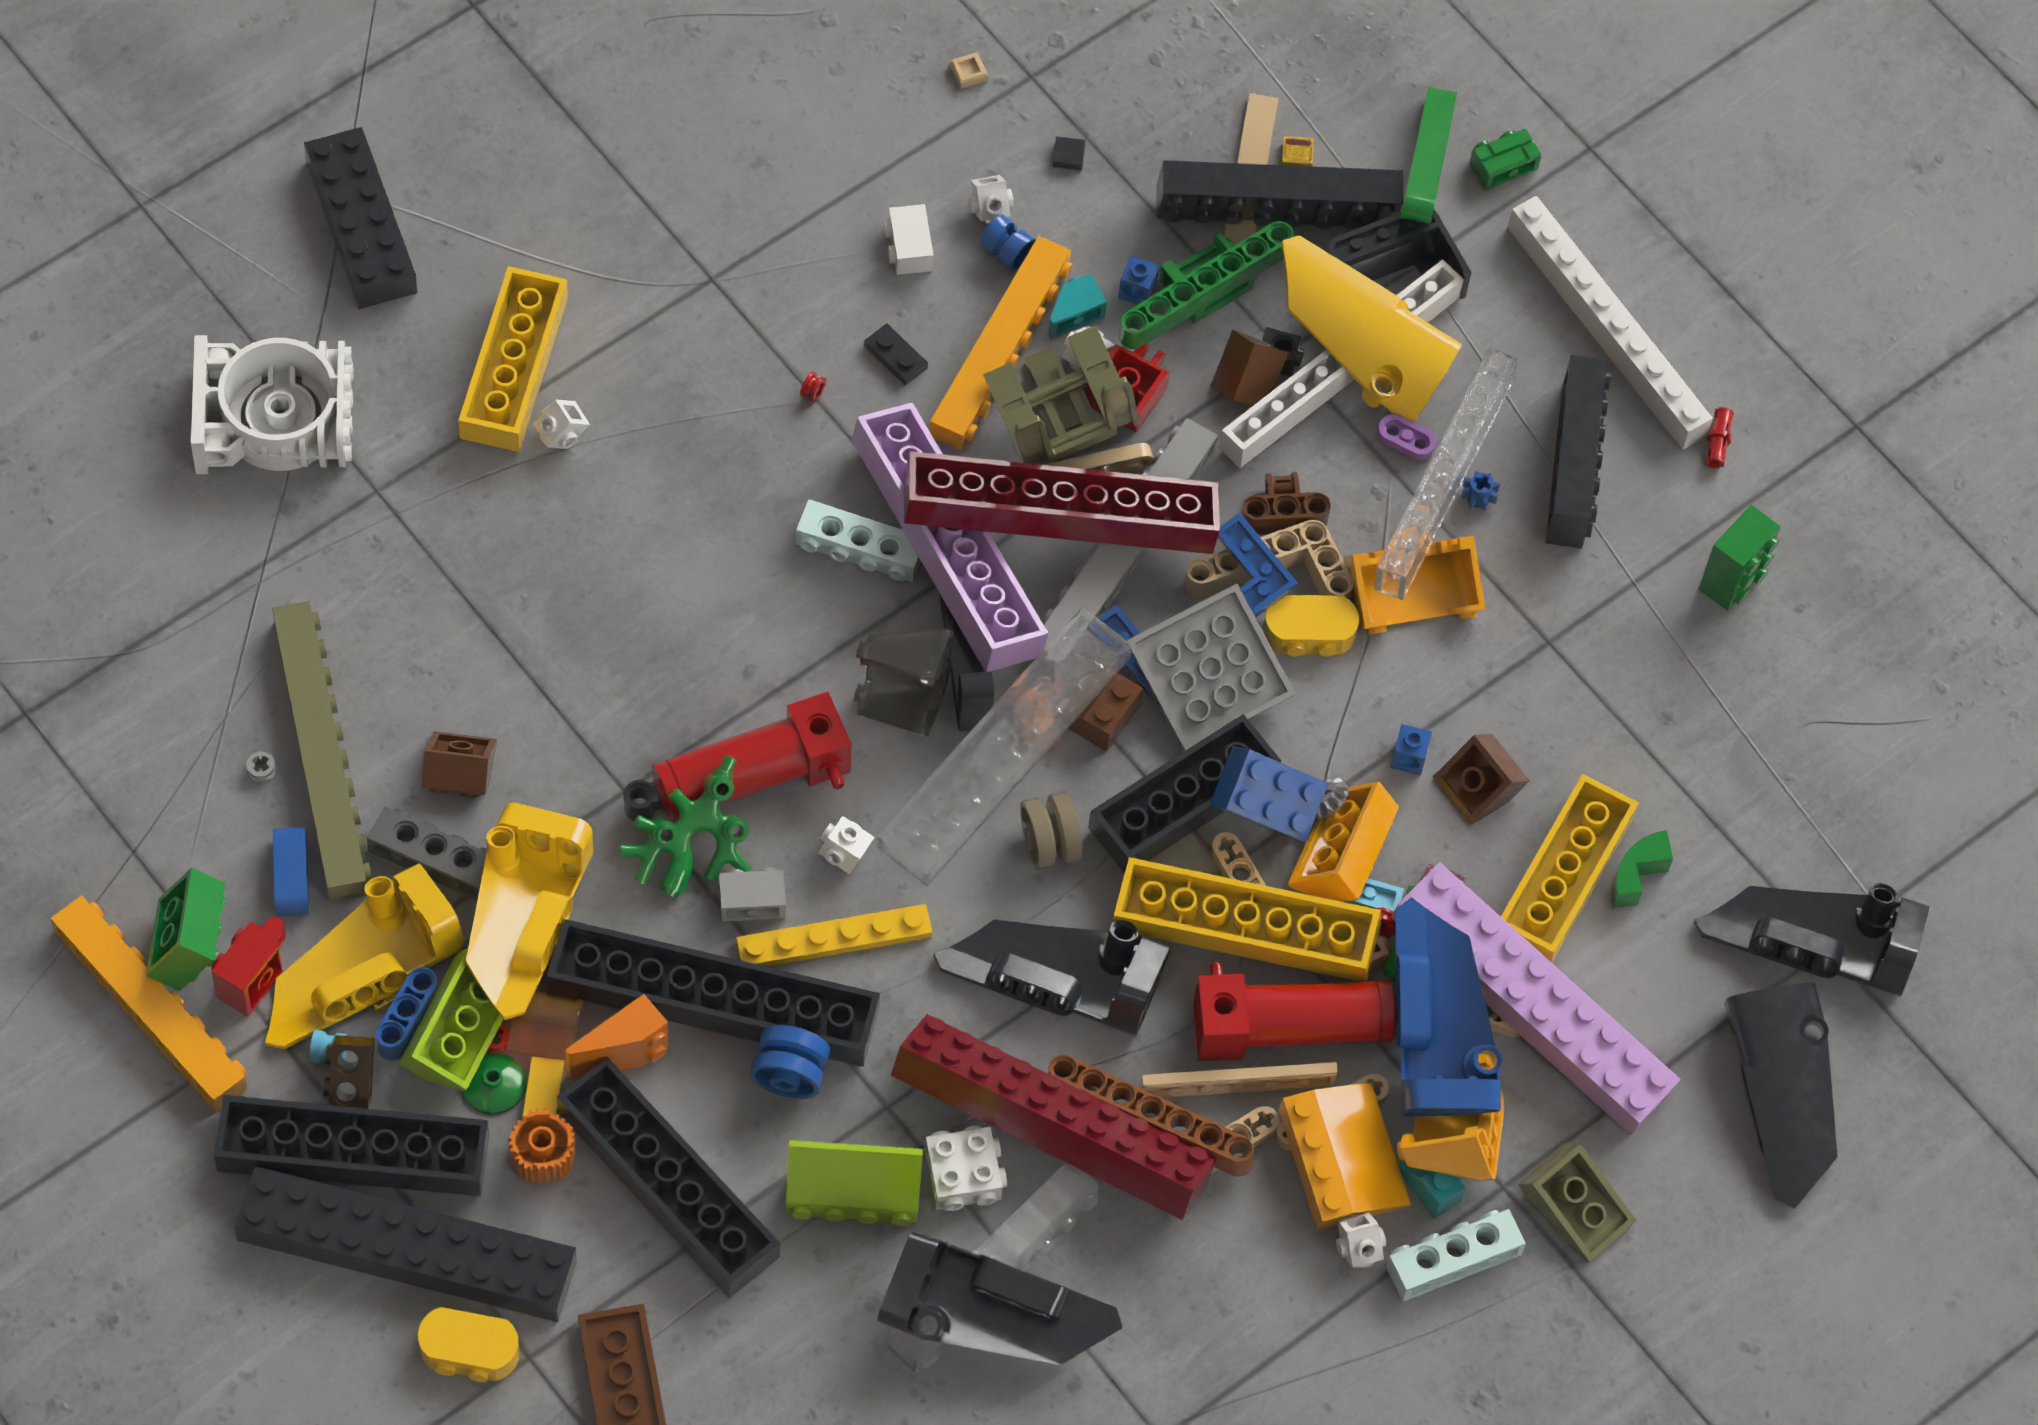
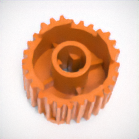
M536 1108L535 1112L529 1110V1114L523 1116L522 1121H517V1126L513 1125V1131H510L508 1136L511 1165L514 1166L515 1172L519 1171L520 1179L526 1183L538 1181V1184H541L542 1181H545L548 1184L550 1180L554 1183L556 1182L555 1178H565L570 1173L572 1164H574L576 1152L573 1127L566 1123L565 1118L560 1119L559 1114L553 1116V1112L546 1111V1108H543L542 1111ZM546 1145L544 1148H539L538 1146Z

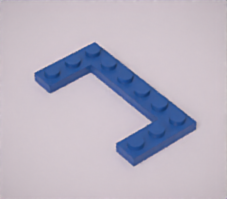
M1240 512L1220 527L1218 539L1251 577V580L1243 585L1240 590L1256 618L1298 586V582ZM1116 604L1093 621L1092 627L1147 695L1151 697L1153 693L1125 643L1126 640L1140 632Z

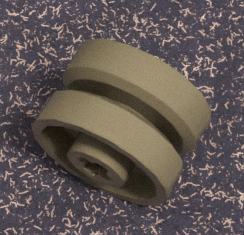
M1066 791L1050 794L1046 801V807L1038 798L1024 800L1020 803V817L1024 839L1030 859L1037 870L1053 866L1056 861V853L1064 863L1077 861L1082 858L1083 849L1080 828L1072 801Z

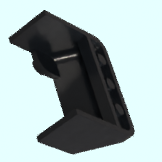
M1435 209L1431 224L1401 218L1402 212L1336 236L1328 244L1327 253L1372 281L1415 265L1422 276L1441 260H1444L1464 279L1459 298L1463 299L1466 297L1472 272Z

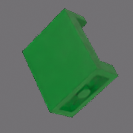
M1221 232L1214 234L1212 244L1175 265L1170 259L1161 264L1159 282L1164 288L1168 287L1235 246L1230 239H1226ZM1226 269L1227 271L1234 272L1232 269ZM1254 278L1190 316V320L1195 324L1249 292L1253 288ZM1178 298V299H1177V300H1179V301H1187V300L1182 299V298Z

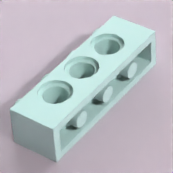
M810 499L806 504L796 529L795 544L799 545L803 550L827 554L838 562L849 561L858 564L862 569L869 572L876 570L886 573L896 581L907 580L913 582L921 563L904 530ZM833 532V533H835L836 535H835V536H827V535H825L824 533ZM855 542H864L865 545H863V546H858V545H855L854 543H855ZM885 551H891V552H894L895 554H894V555H885L883 552H885Z
M1508 1209L1500 1213L1498 1210H1494L1483 1215L1477 1222L1472 1224L1462 1222L1454 1226L1449 1233L1441 1236L1438 1233L1431 1234L1425 1237L1418 1245L1412 1247L1403 1245L1396 1248L1389 1256L1386 1268L1404 1302L1519 1257L1523 1253L1526 1242L1510 1210ZM1486 1237L1492 1244L1482 1245L1478 1242L1477 1238ZM1447 1249H1458L1462 1256H1451ZM1427 1260L1433 1267L1428 1269L1422 1268L1418 1265L1417 1261Z

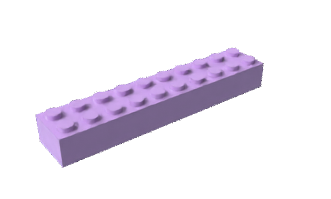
M909 403L857 417L852 437L855 448L985 672L1042 657L1048 632L989 532L904 524V474L909 452L942 454L914 404Z
M1441 862L1398 903L1395 909L1412 897L1438 917L1470 936L1485 1004L1628 1134L1632 1135L1680 1082L1681 1079ZM1394 910V912H1393V914H1392V916H1391V918H1392L1394 921H1395V910Z

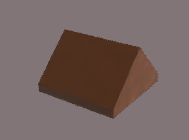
M1233 329L1210 386L1233 401L1254 406L1275 390L1289 352Z

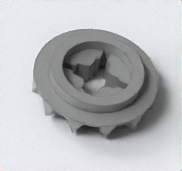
M1339 777L1333 780L1331 778L1326 779L1325 782L1328 783L1315 820L1332 815L1346 800L1349 788Z

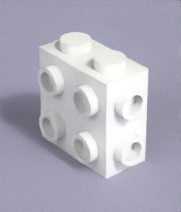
M976 1125L967 1127L960 1132L937 1131L931 1134V1136L926 1137L925 1154L936 1210L945 1208L946 1211H955L963 1208L964 1205L977 1203L979 1206H987L995 1203L997 1200H1001L1002 1188L1007 1187V1178L1004 1167L999 1168L997 1157H1001L1000 1142L998 1137L993 1138L991 1127L982 1128Z

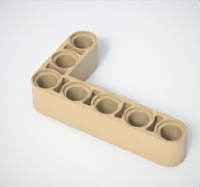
M1309 520L1261 537L1286 569L1304 563L1320 595L1344 596L1350 600L1353 588L1352 577L1324 523L1317 520ZM1307 538H1316L1318 541L1313 542ZM1285 547L1290 549V551H1282L1279 548ZM1227 549L1190 562L1187 566L1184 587L1188 595L1194 598H1203L1221 592L1235 584L1247 583L1251 580V577ZM1320 563H1328L1331 566L1323 567ZM1222 567H1231L1233 570L1226 571ZM1199 576L1203 577L1205 580L1199 581L1194 579L1193 577ZM1338 588L1343 590L1344 592L1338 593L1333 591L1332 589Z

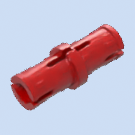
M1727 407L1715 409L1713 425L1707 435L1709 444L1705 464L1714 469H1720V466L1724 467L1726 449L1732 440L1730 429L1734 411Z

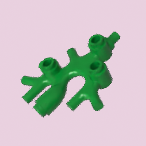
M725 755L719 769L715 768L713 773L705 778L703 783L704 793L699 799L690 801L678 788L669 794L668 797L678 807L680 812L679 819L674 824L664 818L652 821L643 816H637L634 827L645 831L649 837L648 841L644 844H620L619 857L639 858L641 860V865L634 878L635 881L646 885L658 856L662 852H668L671 859L659 883L662 885L660 891L677 899L679 893L683 894L692 873L691 837L694 833L701 830L710 832L716 839L717 845L714 856L704 875L705 878L716 882L725 864H731L735 869L750 872L751 866L737 851V843L743 842L749 834L748 824L737 815L729 814L724 816L720 811L721 801L728 800L734 791L732 783L734 776L731 775L737 759ZM723 783L724 789L717 793V786ZM739 825V831L732 835V828ZM668 829V836L661 839V832Z

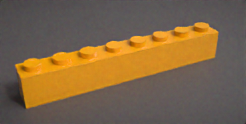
M1041 236L1037 237L931 418L929 432L934 439L960 451L963 450L967 442L972 443L979 429L977 424L981 418H987L993 404L991 402L993 396L983 374L1010 362L1014 369L1016 368L1020 358L1018 355L1022 348L1027 349L1033 337V332L1031 331L1035 325L1040 326L1044 320L1046 305L1048 302L1053 303L1059 293L1060 286L1058 285L1062 279L1067 280L1071 273L1073 263H1070V249Z
M81 895L51 917L55 934L217 1113L222 1109L224 1095L239 1096L247 1090L246 1070L236 1059L231 1061L225 1055L227 1052L226 1048L217 1037L211 1039L207 1035L204 1023L196 1014L189 1015L184 1009L186 1007L184 1001L175 991L170 993L163 986L165 984L146 976L147 967L143 964L145 959L139 950L134 946L129 948L123 941L125 937L115 924L109 926L103 919L105 916L100 907L94 901L89 904Z

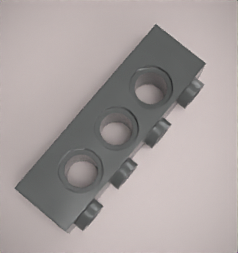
M384 806L366 837L368 852L406 869L419 863L433 881L478 900L487 848H476L458 835H447L429 822H418L400 809L392 810ZM404 836H410L414 838L410 842H402L399 840ZM432 849H439L442 851L438 855H431L428 853ZM460 862H469L471 864L466 868L456 866Z

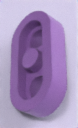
M1396 414L1386 415L1379 422L1377 435L1383 444L1415 460H1426L1433 455L1436 438L1428 429ZM1393 431L1397 435L1392 436L1388 434V432ZM1421 445L1424 449H1418L1415 446Z

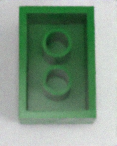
M1751 504L1713 545L1698 589L1727 611L1735 603L1740 605L1750 593L1749 587L1753 583L1760 584L1768 574L1769 570L1766 567L1774 558L1772 552L1780 541L1777 539L1781 526Z
M191 867L158 898L146 973L147 977L181 991L188 983L194 982L200 972L207 966L213 965L218 955V949L216 948L217 937L222 928L220 915L226 902V898L223 896L225 882Z

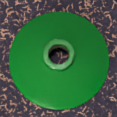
M498 1052L486 1053L467 1090H461L466 1102L479 1112L486 1114L506 1112L515 1107L524 1096L526 1090L525 1072L522 1066L509 1055ZM490 1075H497L499 1077L496 1082L487 1080Z

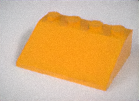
M1372 1083L1316 1089L1282 1099L1278 1111L1290 1143L1293 1158L1317 1231L1338 1226L1337 1220L1364 1212H1369L1372 1216L1411 1206Z

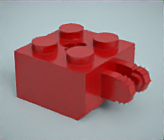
M1146 343L1137 348L1134 353L1116 344L1109 352V355L1119 377H1126L1133 389L1140 425L1135 427L1133 422L1123 426L1137 433L1168 388L1170 373L1160 368L1166 354L1159 350L1149 362L1143 358L1148 352L1149 344ZM1087 384L1085 394L1091 408L1101 413L1089 384Z
M273 916L262 927L250 921L244 930L241 928L235 933L231 940L230 948L225 954H219L211 966L216 997L247 1017L251 1015L276 983V978L283 973L279 948L282 942L285 941L286 931H284L285 923H283L281 917Z

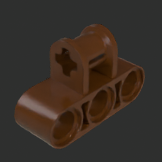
M1292 472L1291 475L1272 476L1271 473H1266L1265 495H1254L1246 498L1242 504L1241 515L1257 534H1271L1309 520L1320 521L1326 526L1329 519L1331 502L1323 493H1300L1297 472ZM1311 510H1318L1321 513L1314 514L1311 512ZM1282 511L1288 512V513H1290L1291 515H1288V516H1287V515H1283V514H1281L1280 512H1282ZM1250 513H1256V514H1258V515H1260V516H1259V517H1253V516H1251V515H1249V514H1250Z

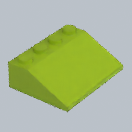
M789 1140L785 1215H792L793 1218L800 1220L810 1219L811 1217H825L826 1220L832 1222L856 1219L864 1224H874L878 1221L891 1222L896 1226H908L911 1223L917 1224L923 1149Z

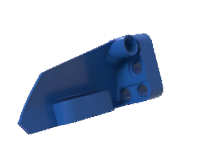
M1410 897L1395 909L1397 1045L1398 1048H1401L1402 1115L1430 1117L1501 1111L1500 1067L1502 1066L1503 1058L1495 1045L1470 936L1444 921ZM1480 1054H1486L1491 1057L1493 1061L1492 1069H1483L1479 1065L1478 1056Z

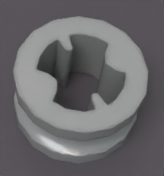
M259 751L253 753L246 763L248 775L256 783H267L276 775L277 769L274 758L267 752ZM263 762H265L267 770L262 772V769H260V772H256L255 765L261 763L262 766Z

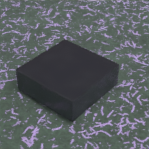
M1056 136L1052 167L1082 171L1086 140Z

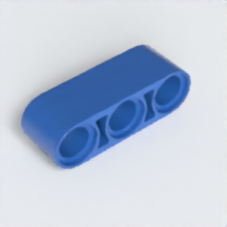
M306 827L273 829L276 916L309 914Z
M419 967L408 975L376 1030L377 1048L380 1056L384 1059L397 1060L403 1056L438 989L436 975L431 969ZM419 984H428L430 986L427 990L423 991L416 989V986ZM405 1010H411L415 1012L410 1017H402L401 1015H399L401 1012ZM388 1037H396L399 1039L394 1044H387L384 1042V1040Z

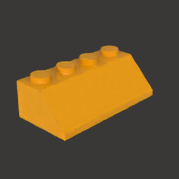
M1379 781L1348 787V796L1343 805L1332 815L1316 820L1289 879L1288 885L1292 889L1308 895L1340 902H1351L1359 899L1399 809L1398 804Z

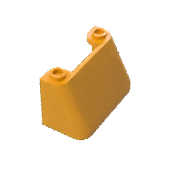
M1474 535L1344 557L1345 565L1353 580L1352 595L1359 614L1360 625L1362 629H1368L1369 635L1387 632L1386 625L1458 614L1459 620L1478 617V610L1486 609Z
M1480 1054L1478 1056V1063L1483 1069H1492L1493 1065L1488 1055ZM1502 1090L1501 1111L1459 1116L1415 1117L1413 1135L1411 1133L1403 1134L1401 1141L1397 1143L1400 1161H1405L1408 1167L1476 1181L1494 1180L1497 1173L1505 1107Z

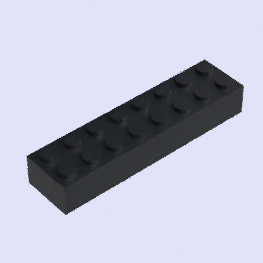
M1163 160L1156 184V218H1163L1169 222L1187 219L1198 223L1224 221L1227 224H1239L1242 220H1254L1256 225L1265 226L1276 221H1282L1291 227L1309 224L1317 228H1327L1333 225L1343 226L1346 229H1357L1400 213L1404 204L1403 170Z
M608 1057L557 1096L558 1113L565 1118V1121L573 1127L577 1134L729 1298L780 1258V1242Z
M224 1095L214 1159L217 1171L252 1175L254 1167L257 1166L314 1181L481 1196L489 1142L488 1120Z

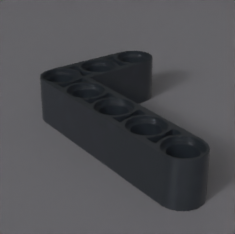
M940 594L958 730L991 729L994 703L992 672L984 671Z

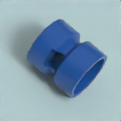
M1001 214L993 219L985 228L980 237L979 245L993 256L999 254V261L1010 270L1015 271L1022 265L1036 239L1022 229L1017 231V224Z

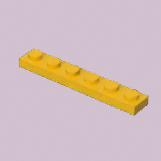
M926 904L739 936L736 937V943L741 961L770 967L932 938L933 932Z

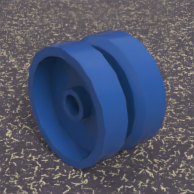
M774 1025L763 1029L758 1042L759 1054L754 1057L750 1070V1078L754 1083L769 1092L789 1098L806 1099L813 1098L819 1094L823 1080L822 1070L826 1068L830 1055L828 1043L812 1032L793 1026Z

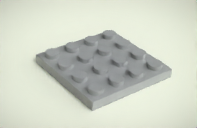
M1238 584L1135 635L1125 642L1183 752L1242 714L1249 720L1296 695Z

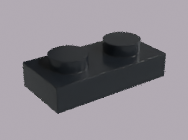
M888 323L864 340V347L905 386L928 369V362Z

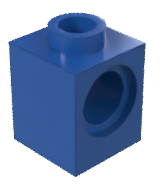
M1131 255L1120 279L1118 298L1136 305L1150 298L1157 285L1159 265Z
M1401 724L1390 768L1421 775L1432 731Z

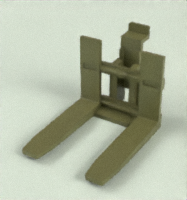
M1096 325L1068 337L1081 367L1078 371L1066 375L1052 347H1048L1025 358V363L1035 380L1037 389L1027 393L1024 392L1011 362L983 374L1022 463L1036 464L1045 459H1048L1049 463L1056 462L1117 435L1116 428L1129 422H1133L1134 427L1140 425L1133 389L1126 377H1119ZM1089 384L1103 417L1096 419L1082 386ZM1037 407L1041 418L1039 415L1035 416L1032 408ZM1079 425H1082V426H1080V427H1078V428H1076V429H1073V430H1071V431H1069V432H1066L1067 430H1070V429H1072V428H1074V427H1077V426H1079Z

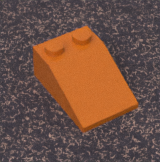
M644 994L565 1049L567 1077L570 1080L580 1079L606 1057L620 1071L640 1068L650 1061L652 1063L657 1062L666 1054L668 1049L667 1020Z

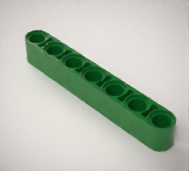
M1428 86L1401 218L1431 224L1457 92Z
M1282 221L1269 224L1125 312L1120 321L1118 335L1120 343L1128 349L1140 348L1284 259L1282 244L1274 240L1283 241L1292 238L1293 230L1291 226ZM1250 254L1258 255V257H1253ZM1226 269H1232L1234 272L1227 271ZM1178 298H1182V299H1185V300H1187V301H1179V300H1177V299H1178ZM1154 313H1159V314H1161L1162 316H1155V315H1153V314H1154ZM1129 328H1135L1138 331H1131Z

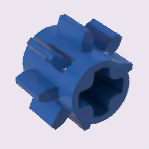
M1475 471L1472 479L1464 478L1462 485L1464 489L1462 490L1461 498L1468 500L1469 508H1482L1484 511L1489 502L1492 504L1497 503V492L1500 483H1494L1491 477L1492 473L1485 474Z

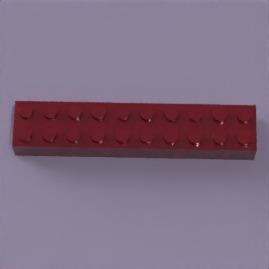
M910 451L904 474V524L1213 554L1220 532L1218 483Z
M928 1014L924 1016L900 1045L891 1072V1076L1181 1220L1184 1219L1206 1188L1217 1160L1216 1156L1207 1153L1204 1149L1195 1147L1177 1138L1172 1133L1165 1132L1141 1118L1126 1113L1117 1106L1106 1103L1090 1095L1087 1091L1078 1089L1060 1080L1058 1077L1045 1073L1031 1066L1028 1062L1019 1060L1003 1052L998 1047L991 1046L973 1037L971 1034L962 1032L944 1023L941 1019Z

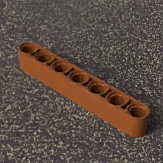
M1058 1055L1050 1061V1075H1054L1078 1089L1085 1090L1090 1095L1106 1103L1113 1104L1120 1110L1141 1118L1165 1132L1172 1133L1177 1138L1195 1147L1204 1149L1207 1153L1217 1157L1214 1165L1215 1168L1236 1177L1244 1176L1251 1171L1254 1147L1251 1140L1069 1055ZM1064 1072L1070 1076L1062 1078L1058 1077L1057 1074ZM1096 1086L1099 1089L1096 1091H1089L1086 1089V1087ZM1123 1099L1128 1101V1103L1120 1105L1115 1103V1101ZM1155 1113L1157 1116L1154 1118L1145 1117L1144 1114ZM1176 1126L1185 1127L1187 1130L1179 1132L1175 1131L1173 1128ZM1205 1140H1213L1216 1143L1213 1145H1206L1202 1142ZM1235 1153H1240L1245 1155L1246 1157L1242 1159H1237L1232 1157L1231 1155Z

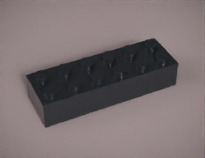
M359 127L304 142L306 163L358 308L362 309L416 294V273L363 128Z
M1570 355L1561 391L1546 544L1582 549L1585 537L1591 538L1598 505L1595 504V499L1600 488L1598 470L1601 469L1603 451H1600L1601 443L1604 442L1606 425H1603L1608 409L1606 392L1609 390L1611 373L1606 372L1607 360Z
M1244 714L1090 811L1088 828L1124 873L1129 857L1148 861L1225 812L1211 806L1210 803L1232 746L1250 749L1281 763L1282 760Z

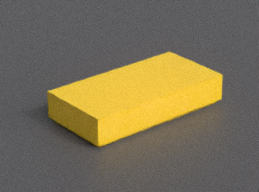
M532 1056L523 1116L529 1114V1110L535 1112L536 1108L539 1111L546 1108V1111L553 1112V1116L557 1115V1096L561 1092L565 1060Z

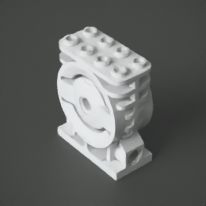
M207 335L195 336L191 447L196 474H209V467L233 466L240 459L256 467L272 471H288L308 467L309 464L316 460H319L320 468H327V459H338L339 467H346V461H352V443H350V434L353 431L351 407H353L351 381L354 378L352 348L346 347L345 341H338V349H327V342L320 341L319 349H315L308 342L289 338H269L249 344L240 350L234 343H208ZM296 376L302 377V386L296 383ZM268 377V383L262 385L263 378ZM309 392L314 395L321 408V415L317 419L315 402ZM246 401L245 412L248 427L241 423V413ZM281 410L286 411L285 413H282V414H277V413H275V412L281 411Z

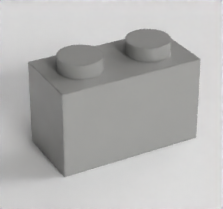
M762 868L758 871L744 872L739 869H733L726 873H719L721 922L784 919L786 901L783 870Z

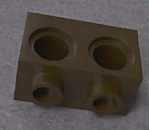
M336 1035L332 1045H327L325 1065H331L330 1077H325L323 1094L329 1097V1105L369 1109L372 1102L375 1038ZM343 1051H352L357 1055L358 1060L356 1062H347L343 1059L341 1053ZM344 1082L351 1083L355 1087L356 1092L346 1094L341 1090L340 1084Z

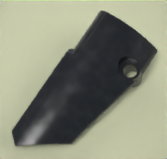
M1884 883L1873 884L1867 895L1748 886L1719 908L1694 919L1693 923L1704 938L1819 977L1833 978L1838 975L1901 997L1918 954L1930 906L1904 897L1897 901L1896 890Z
M993 919L962 941L935 952L933 957L939 970L946 974L1056 1015L1068 1016L1074 1013L1137 1036L1160 981L1172 945L1147 935H1143L1142 938L1138 937L1137 927L1126 920H1117L1111 924L1109 931Z
M1815 982L1783 985L1741 993L1728 997L1724 1003L1731 1033H1735L1742 1060V1077L1761 1152L1765 1155L1775 1199L1794 1209L1838 1157L1828 1044L1829 1027L1824 1019ZM1809 1025L1817 1026L1821 1031V1038L1818 1040L1808 1039L1804 1032L1805 1027Z
M912 1230L907 1238L877 1316L878 1322L916 1336L921 1340L936 1341L1055 1365L1064 1364L1123 1328L1117 1307L983 1254L978 1255L917 1230ZM926 1316L934 1317L938 1324L936 1332L932 1335H926L921 1330V1321Z

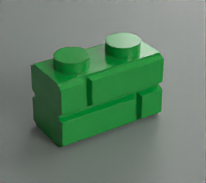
M1526 129L1517 132L1509 130L1503 133L1497 140L1479 142L1472 149L1469 163L1475 175L1478 176L1483 188L1487 190L1537 170L1541 160V152L1535 142L1533 143Z

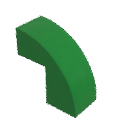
M1667 830L1642 838L1626 852L1613 883V908L1638 905L1643 892L1639 876L1669 872L1673 855Z

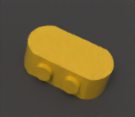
M1285 595L1266 610L1263 633L1272 650L1279 654H1288L1294 657L1304 654H1319L1323 657H1331L1336 654L1345 653L1353 645L1359 624V614L1355 605L1344 596Z
M440 1307L427 1314L419 1326L418 1342L420 1355L424 1363L430 1369H435V1372L444 1376H454L455 1373L466 1375L469 1379L482 1383L488 1380L499 1381L512 1373L518 1363V1335L514 1326L506 1319Z

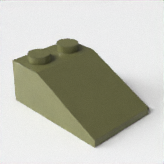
M1564 1143L1518 1183V1186L1535 1209L1587 1262L1593 1260L1637 1221L1580 1143Z

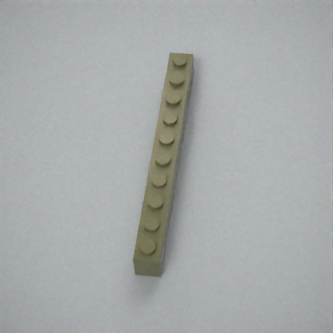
M310 601L273 607L274 624L329 901L366 895L364 888L366 883L372 879L369 863H362L361 854L367 852L363 834L357 835L355 826L361 825L358 807H351L350 797H355L352 778L345 779L344 769H349L346 750L340 751L338 741H344L341 723H334L333 714L338 713L335 694L328 695L327 686L332 685L329 666L323 667L321 659L327 658L324 639L317 640L316 631L321 630L318 612L312 613Z

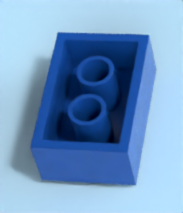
M1232 746L1210 805L1286 838L1306 843L1328 783L1250 749Z

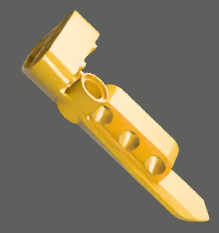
M1300 235L1283 240L1281 244L1286 271L1287 310L1363 387L1362 398L1368 406L1373 408L1384 406L1392 414L1400 415L1415 422L1442 381L1462 344L1408 311L1407 303L1400 297ZM1375 386L1380 387L1384 393L1379 392Z
M508 803L504 807L496 826L490 829L486 835L487 852L466 957V964L477 983L504 1020L525 1014L556 948L564 919L568 920L570 917L572 898L593 856V831L587 822L579 818L519 803Z
M418 863L392 877L393 881L384 876H378L369 880L364 888L367 899L276 978L272 1015L265 1040L266 1046L286 1049L312 1036L314 1030L322 1031L398 992L414 969L419 967L429 968L463 951L465 939L456 913L421 864Z

